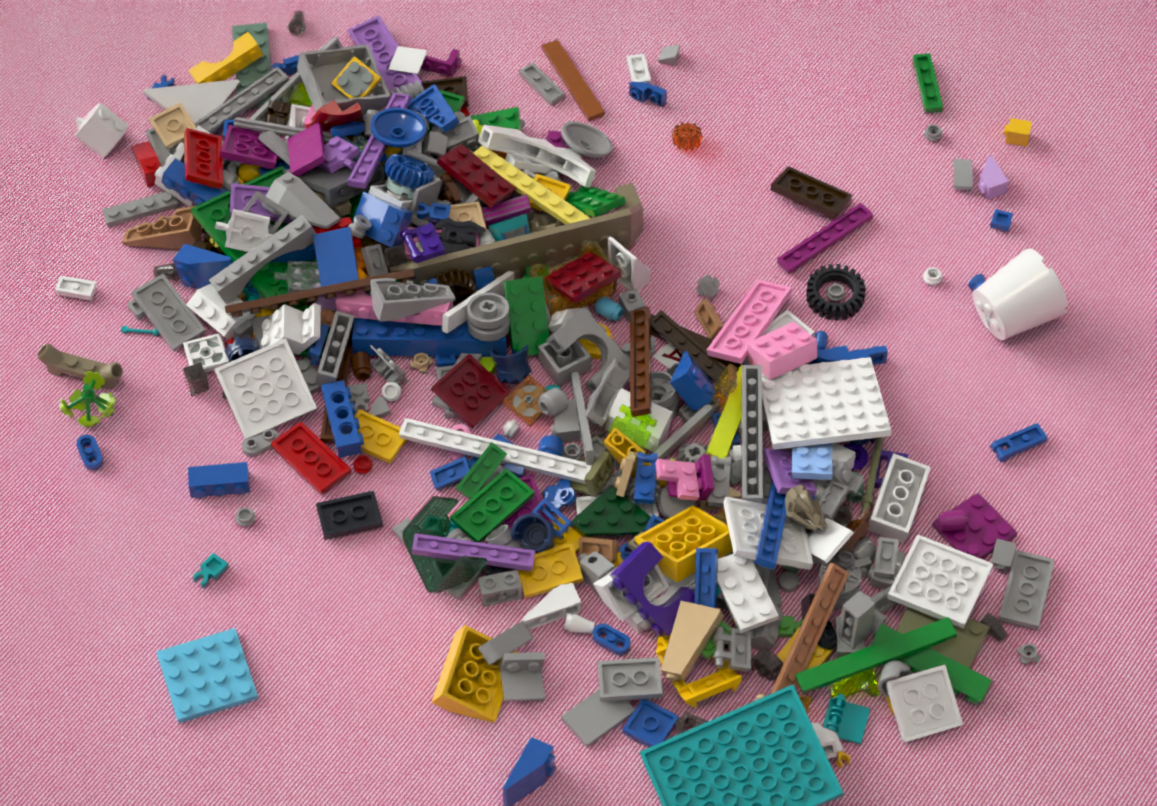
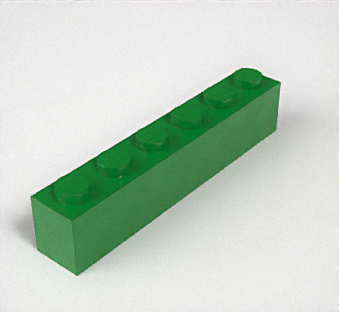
M881 623L870 646L899 636L901 633ZM926 648L895 660L911 666L910 671L914 673L945 665L953 692L957 695L959 692L966 694L965 699L974 704H977L978 701L984 702L994 682L931 648Z

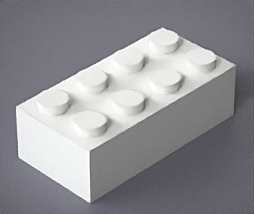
M893 453L868 522L871 526L867 530L887 538L898 539L899 542L904 543L909 534L931 467Z

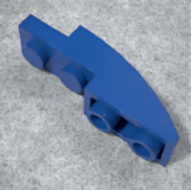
M886 345L848 351L847 346L817 349V359L808 362V364L871 357L873 365L887 362L888 350Z

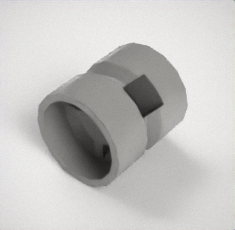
M508 525L498 527L486 538L489 544L523 549L518 540L512 539L511 530Z

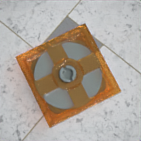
M528 375L502 402L531 427L544 414L539 408V399L548 390Z

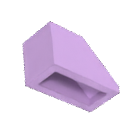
M992 155L987 158L978 184L980 193L984 194L987 200L1007 193L1009 184L1008 179Z

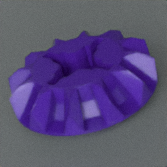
M853 443L843 445L856 452L854 467L851 470H861L868 461L866 449Z

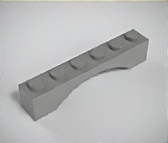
M302 214L213 276L209 281L226 304L243 291L250 278L265 264L285 253L305 249L314 242L313 235L316 233Z

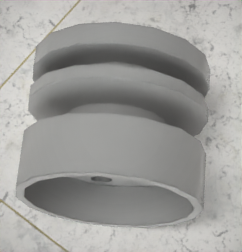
M663 371L651 372V402L672 411L673 418L679 411V400L677 391L670 384L672 376Z
M832 557L828 563H824L820 567L818 588L829 564L835 563V557ZM856 562L853 567L844 569L849 572V575L833 608L834 610H842L843 605L860 590L862 573Z

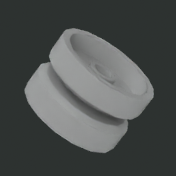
M482 293L473 297L467 306L469 333L481 341H495L504 337L509 332L510 327L508 301L496 293Z

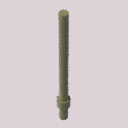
M877 437L875 441L865 495L862 496L861 514L865 509L870 510V507L873 506V491L884 437Z

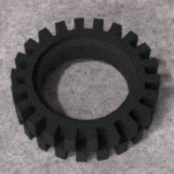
M828 264V269L824 265L820 271L816 269L814 274L810 275V280L808 279L806 300L807 303L809 302L810 309L813 308L815 314L820 311V317L823 318L827 314L828 320L835 316V321H839L840 316H842L843 320L847 319L848 314L850 317H853L855 312L858 313L860 308L863 307L866 290L865 281L861 279L859 273L855 275V269L852 268L849 272V266L845 265L844 269H840L841 264H837L836 268H833V264ZM840 281L852 289L853 296L843 303H830L821 297L818 290L826 282Z

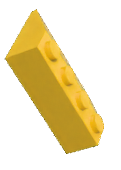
M694 505L635 537L638 545L642 542H651L663 556L657 563L661 572L677 583L695 573L696 548L718 549V559L733 551L728 525Z
M467 625L455 633L431 703L449 712L492 723L496 722L504 697L499 668L502 659L489 666L478 649L492 638Z

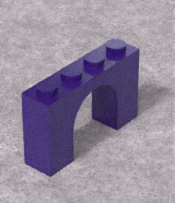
M642 542L610 574L613 579L612 583L617 589L622 590L626 594L625 598L631 605H635L639 609L638 614L644 620L650 622L654 633L669 636L673 630L680 602L684 601L695 604V594L689 587H680L665 603L658 606L651 604L644 594L643 583L648 572L663 556L651 542Z

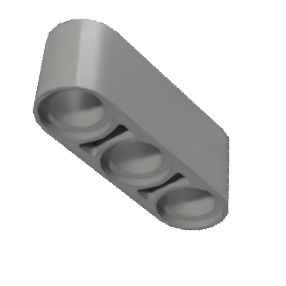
M521 621L489 640L478 649L490 666L502 659L504 653L515 651L534 637L525 623Z

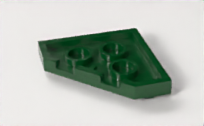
M611 485L571 522L574 524L572 528L583 537H593V535L621 537V535L625 534L636 536L641 531H644L651 516L626 496L616 495L617 489Z

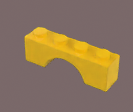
M249 32L233 41V50L223 61L217 63L202 61L188 70L194 82L199 84L225 81L262 57L263 53L259 45Z

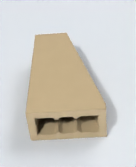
M684 601L680 602L661 668L667 680L674 682L685 680L723 619L720 609Z

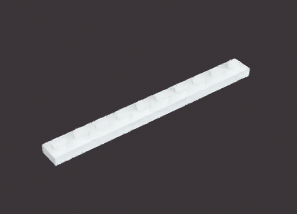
M408 418L404 419L399 432V438L478 458L489 444L493 442L507 453L501 462L502 464L508 463L521 466L526 470L586 484L585 476L592 468V465H587L586 462Z

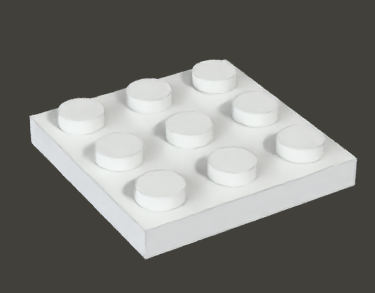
M945 665L885 682L903 743L963 725Z

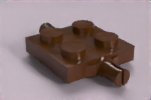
M865 509L855 520H850L845 526L853 532V535L833 557L840 551L852 552L855 549V543L867 535V529L871 525L866 521L872 515L868 509Z

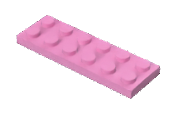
M758 279L707 348V355L742 364L748 356L747 343L763 335L792 294V287Z

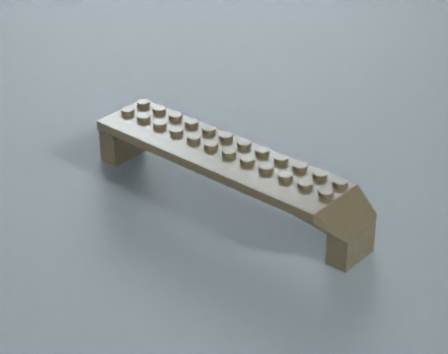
M630 183L615 187V193L624 196L626 204L615 208V211L610 214L438 256L420 263L404 259L402 245L401 248H392L384 244L382 245V252L388 273L414 269L416 279L412 281L416 285H423L430 279L436 278L435 275L440 276L442 272L447 273L449 269L451 271L455 269L459 271L464 270L474 279V270L489 266L493 269L494 280L507 271L514 272V279H517L526 274V267L549 265V270L566 266L567 263L580 258L584 253L590 251L599 257L608 256V238L610 236L625 249L630 250L643 231V206L634 184Z

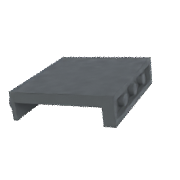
M357 155L352 161L357 163L360 156ZM379 163L366 189L348 186L347 181L353 169L347 166L338 169L333 174L316 166L298 176V178L309 188L325 194V203L332 207L369 190L371 186L384 183L385 173L384 165ZM290 169L284 171V174L287 172L291 173Z

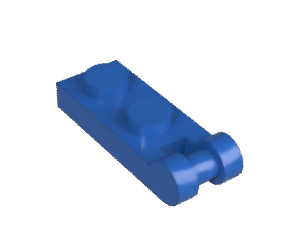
M1036 423L991 443L990 448L993 452L997 453V458L1000 462H1005L1014 455L1047 442L1048 437L1040 425Z
M638 452L634 503L654 504L657 453L644 455V453ZM643 462L651 463V466H643Z

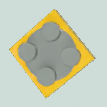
M354 56L331 84L347 98L352 99L367 97L382 78Z

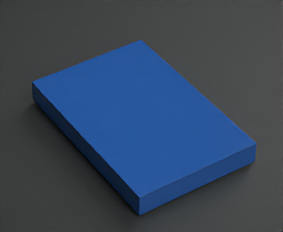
M350 227L313 235L321 287L359 279Z

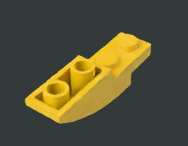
M616 427L603 441L608 451L620 465L622 459H626L630 451L645 453L642 448ZM637 457L632 472L634 478H636ZM643 462V466H651V463ZM659 480L661 489L667 486V481Z

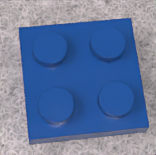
M642 699L623 727L622 733L648 747H652L668 738L678 723L679 716L647 699Z

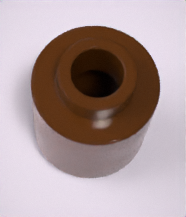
M362 351L356 352L351 356L353 375L359 381L368 380L372 374L370 356Z

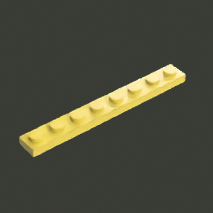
M483 145L474 152L478 158L516 188V192L522 196L527 194L528 200L565 225L590 219L583 212Z

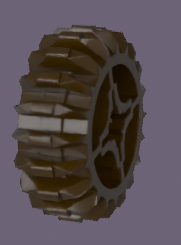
M449 269L447 273L442 272L440 276L435 275L438 285L450 287L455 296V301H453L454 307L477 292L475 280L464 270L459 271L455 269L451 271Z

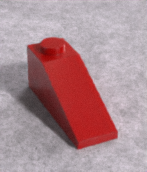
M147 141L131 146L147 188L155 186V173L161 164L151 144Z

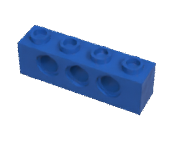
M344 380L321 385L338 457L362 453L361 445H364L362 433L358 434L357 429H360L358 418L353 416L356 413L354 402L350 403L349 401L352 398L350 387L345 386Z

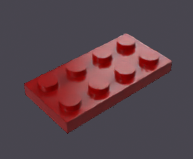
M186 128L184 132L185 180L221 189L223 185L222 158H220L222 149L221 136Z
M301 421L271 442V447L320 495L351 474V468Z

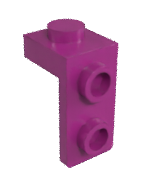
M452 49L447 61L425 55L420 68L453 77L456 69H459L462 63L460 50Z

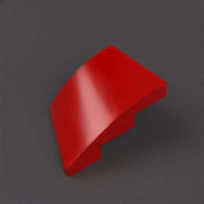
M333 100L317 110L316 114L311 118L312 122L307 124L306 128L319 122L323 131L331 130L333 126L356 122L363 118L362 108L359 103H356L342 112L336 101Z

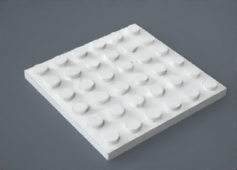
M871 357L810 365L804 364L772 380H769L762 374V404L773 450L891 436V427Z

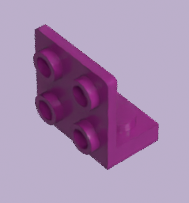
M702 454L699 460L695 462L699 489L698 500L706 501L715 487L710 455ZM667 481L668 495L678 498L676 482Z

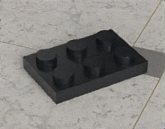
M374 490L316 503L324 540L383 527Z

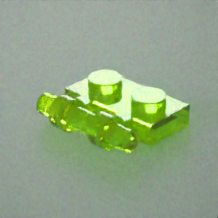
M622 404L619 411L624 413L625 417L623 419L618 416L615 417L608 435L616 427L644 450L652 435L646 428L648 425L655 427L657 420L651 418L649 414L632 417L630 406ZM632 418L641 421L640 425L637 426L630 423Z

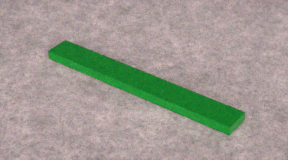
M949 617L799 672L795 674L802 693L806 694L884 665L890 661L956 638L957 633Z

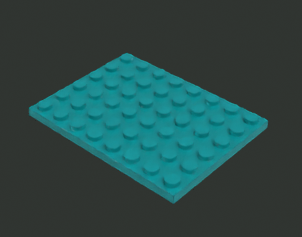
M793 684L639 752L662 806H822L844 796L843 790Z

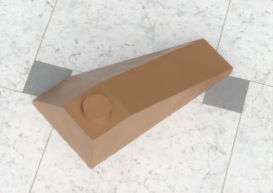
M195 206L175 210V214L166 218L164 215L158 217L159 220L151 224L145 222L127 229L122 241L123 245L179 250L184 244L193 246L195 240H200L202 236L201 225L191 214V208Z

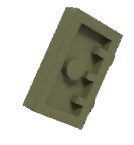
M602 451L595 460L594 465H592V468L585 476L586 484L570 481L571 488L575 492L597 497L614 470L610 453Z

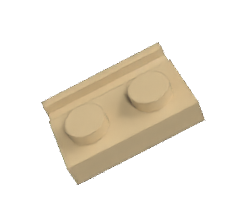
M630 451L627 458L622 459L620 470H623L621 477H617L614 488H617L616 495L624 497L638 453Z

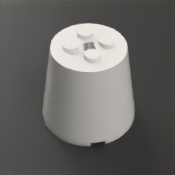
M1027 248L973 291V302L983 324L999 340H1005L1067 314L1065 309L1068 307L1067 297L1057 275L1052 268L1047 269L1043 263L1044 258L1033 249Z

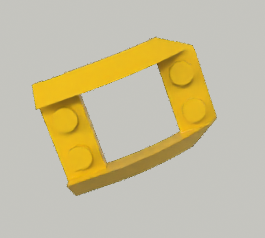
M671 634L669 636L663 635L657 639L656 655L659 657L661 665L664 661ZM724 661L723 668H717V672L694 682L685 684L683 680H677V682L671 681V683L686 704L697 708L696 702L729 688L735 693L742 681V677L735 670L729 669V661Z

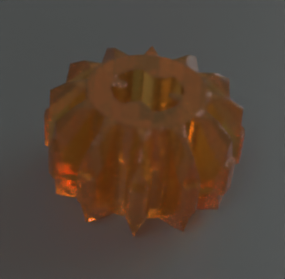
M689 121L686 124L681 122L680 125H675L672 132L674 146H677L678 150L683 148L685 152L687 149L693 151L695 147H699L703 138L701 127H697L696 123L690 124Z

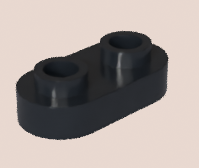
M827 621L818 645L824 649L832 650L837 643V637L832 623Z

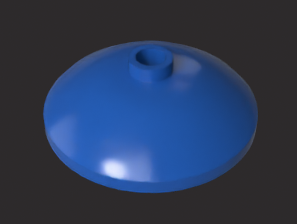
M406 108L384 109L375 114L371 120L370 128L373 136L381 143L390 147L404 148L420 142L426 134L424 119L418 113Z

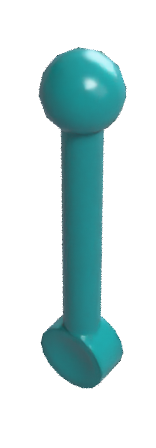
M128 326L121 327L123 334L128 332L147 333L154 336L160 334L157 329L144 330L128 328Z

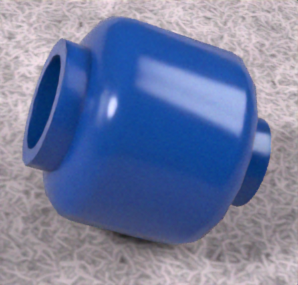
M548 435L540 440L538 451L563 456L564 445L560 438Z

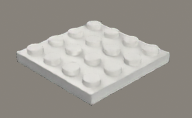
M286 338L214 369L245 439L317 410Z
M725 497L723 504L734 556L755 560L766 504ZM786 513L776 564L810 570L813 562L805 528L794 523L787 517Z
M917 534L888 593L887 599L940 620L949 617L953 625L964 629L992 570L993 563Z

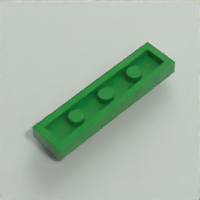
M931 54L913 55L912 61L924 112H943V104Z

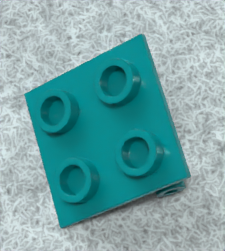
M837 694L834 699L830 698L822 727L835 732L839 739L861 744L871 708L848 703L844 695Z

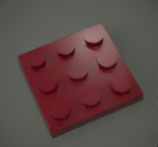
M590 251L584 253L580 258L567 263L566 266L559 270L551 272L544 279L548 286L576 304L621 278L622 275L619 269Z
M471 354L463 358L430 389L471 428L479 424L511 394V391Z

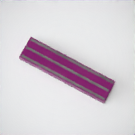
M527 194L502 201L493 208L489 206L481 208L486 225L532 212Z

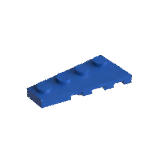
M435 84L413 98L408 106L409 110L422 114L427 122L444 133L460 123Z

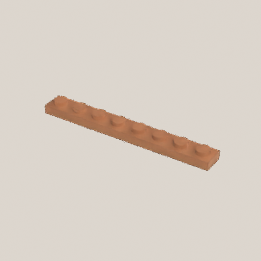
M830 563L770 694L792 684L795 690L799 686L795 674L806 670L849 575V572L835 563Z

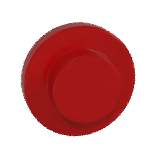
M360 455L355 459L353 467L357 473L366 474L372 470L373 462L368 456Z

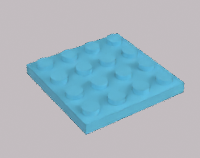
M236 628L156 651L178 724L258 700Z

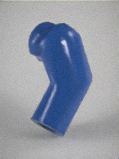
M817 331L815 333L817 349H826L828 335L825 331Z

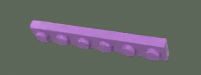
M415 533L412 554L532 571L535 550Z

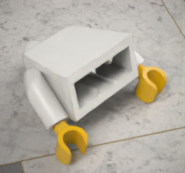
M817 722L812 723L827 758L838 755L836 760L838 768L843 767L841 759L845 760L848 765L850 763V756L843 753L842 750L844 748L838 735L829 729L823 728Z

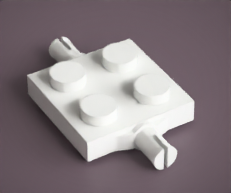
M235 209L232 211L228 224L217 221L215 229L226 231L225 247L246 252L251 251L274 235L269 233L270 217Z

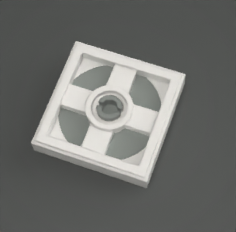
M220 333L183 343L193 376L214 371L215 368L229 363Z

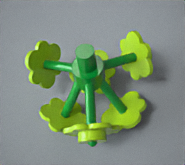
M87 371L85 373L83 382L86 385L83 386L82 392L74 390L73 395L69 397L71 402L69 405L64 399L60 400L62 404L60 405L61 412L72 418L74 414L71 408L84 411L86 407V415L78 418L79 425L84 427H93L95 424L100 423V419L113 416L115 411L113 407L115 406L116 399L112 393H102L99 397L93 390L94 388L99 390L101 385L105 384V379L100 377L99 372ZM93 402L99 407L98 411L103 413L100 419L90 414V404Z

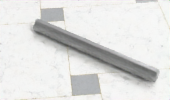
M235 117L234 119L235 127L262 132L272 130L276 134L291 137L305 130L303 128ZM323 132V138L325 143H328L330 139L335 138L334 136H331V133Z

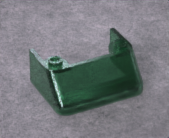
M433 496L405 527L402 534L403 542L426 590L430 593H440L469 582L488 562L487 558L462 556L456 562V560L412 554L415 533L445 537L451 528V522L447 514L458 503V499Z

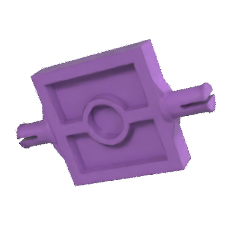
M337 136L330 139L324 145L326 161L318 165V167L331 174L344 166L350 169L355 167L356 163L352 159L360 154L358 147Z

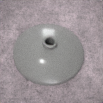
M570 121L565 123L561 129L562 137L567 145L584 157L603 158L610 155L613 149L611 141L604 133L586 123Z

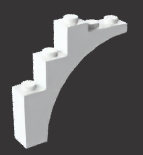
M483 125L478 142L487 149L527 158L565 174L584 187L591 186L596 170L581 160L582 156L572 149L555 147L545 139L527 137L517 129Z

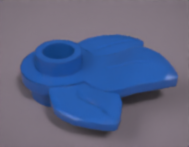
M560 479L557 485L548 486L542 494L558 510L562 506H571L576 501V493L571 488V482L566 479ZM548 505L545 506L548 512H554Z

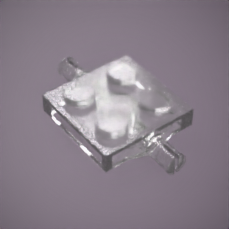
M288 261L286 273L275 272L274 280H286L288 293L321 287L317 262Z

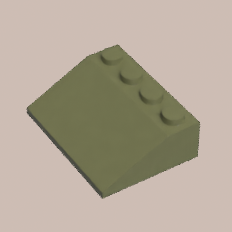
M907 607L896 631L904 634L940 619ZM969 618L964 629L953 625L957 633L956 638L929 648L971 669L987 640L990 627Z

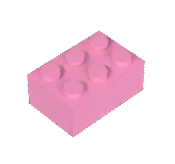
M792 322L747 343L748 362L751 365H762V374L769 380H772L817 359V340L798 324Z

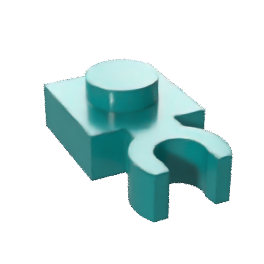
M212 553L200 565L201 571L193 575V581L196 583L199 579H204L200 584L202 588H205L210 578L216 581L229 568V565L218 555Z

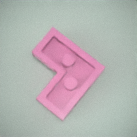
M658 459L656 461L657 480L676 482L678 499L698 500L699 489L695 463Z

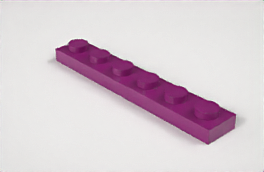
M862 203L858 204L778 257L777 263L787 273H792L873 219V213Z

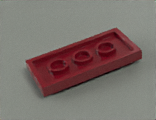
M462 144L438 158L437 164L490 208L513 195L516 190L513 185Z

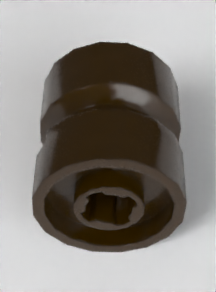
M269 99L267 108L269 114H266L265 122L287 126V115L290 113L292 104Z

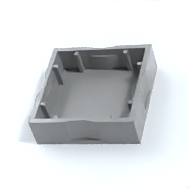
M368 44L348 46L335 50L323 49L300 52L297 68L316 112L319 108L333 100L336 101L342 112L359 103L362 108V114H367V110L378 111L389 103L391 95L383 77L378 72L376 61ZM355 56L379 75L382 80L367 97L349 99L332 86L331 82Z

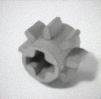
M706 275L697 282L699 286H697L696 290L700 296L705 295L707 298H710L719 292L717 287H719L720 282L716 276L712 278L710 275Z

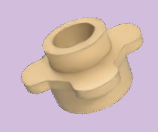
M418 353L414 356V361H411L410 366L417 368L420 372H426L428 366L433 364V359L429 358L425 353Z

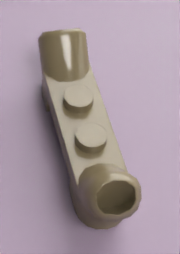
M51 344L42 346L37 355L38 359L46 365L49 373L60 377L64 373L83 379L87 371L99 372L100 377L105 379V384L101 385V388L104 389L116 387L123 375V368L117 362L110 364L101 363L61 352Z

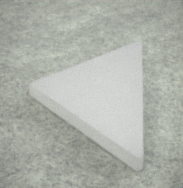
M237 79L145 89L143 94L165 110L182 103L193 123H196L224 104L240 81Z

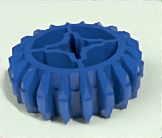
M392 154L386 161L384 172L391 180L401 184V186L416 190L418 187L433 182L434 172L432 168L422 161L401 154Z

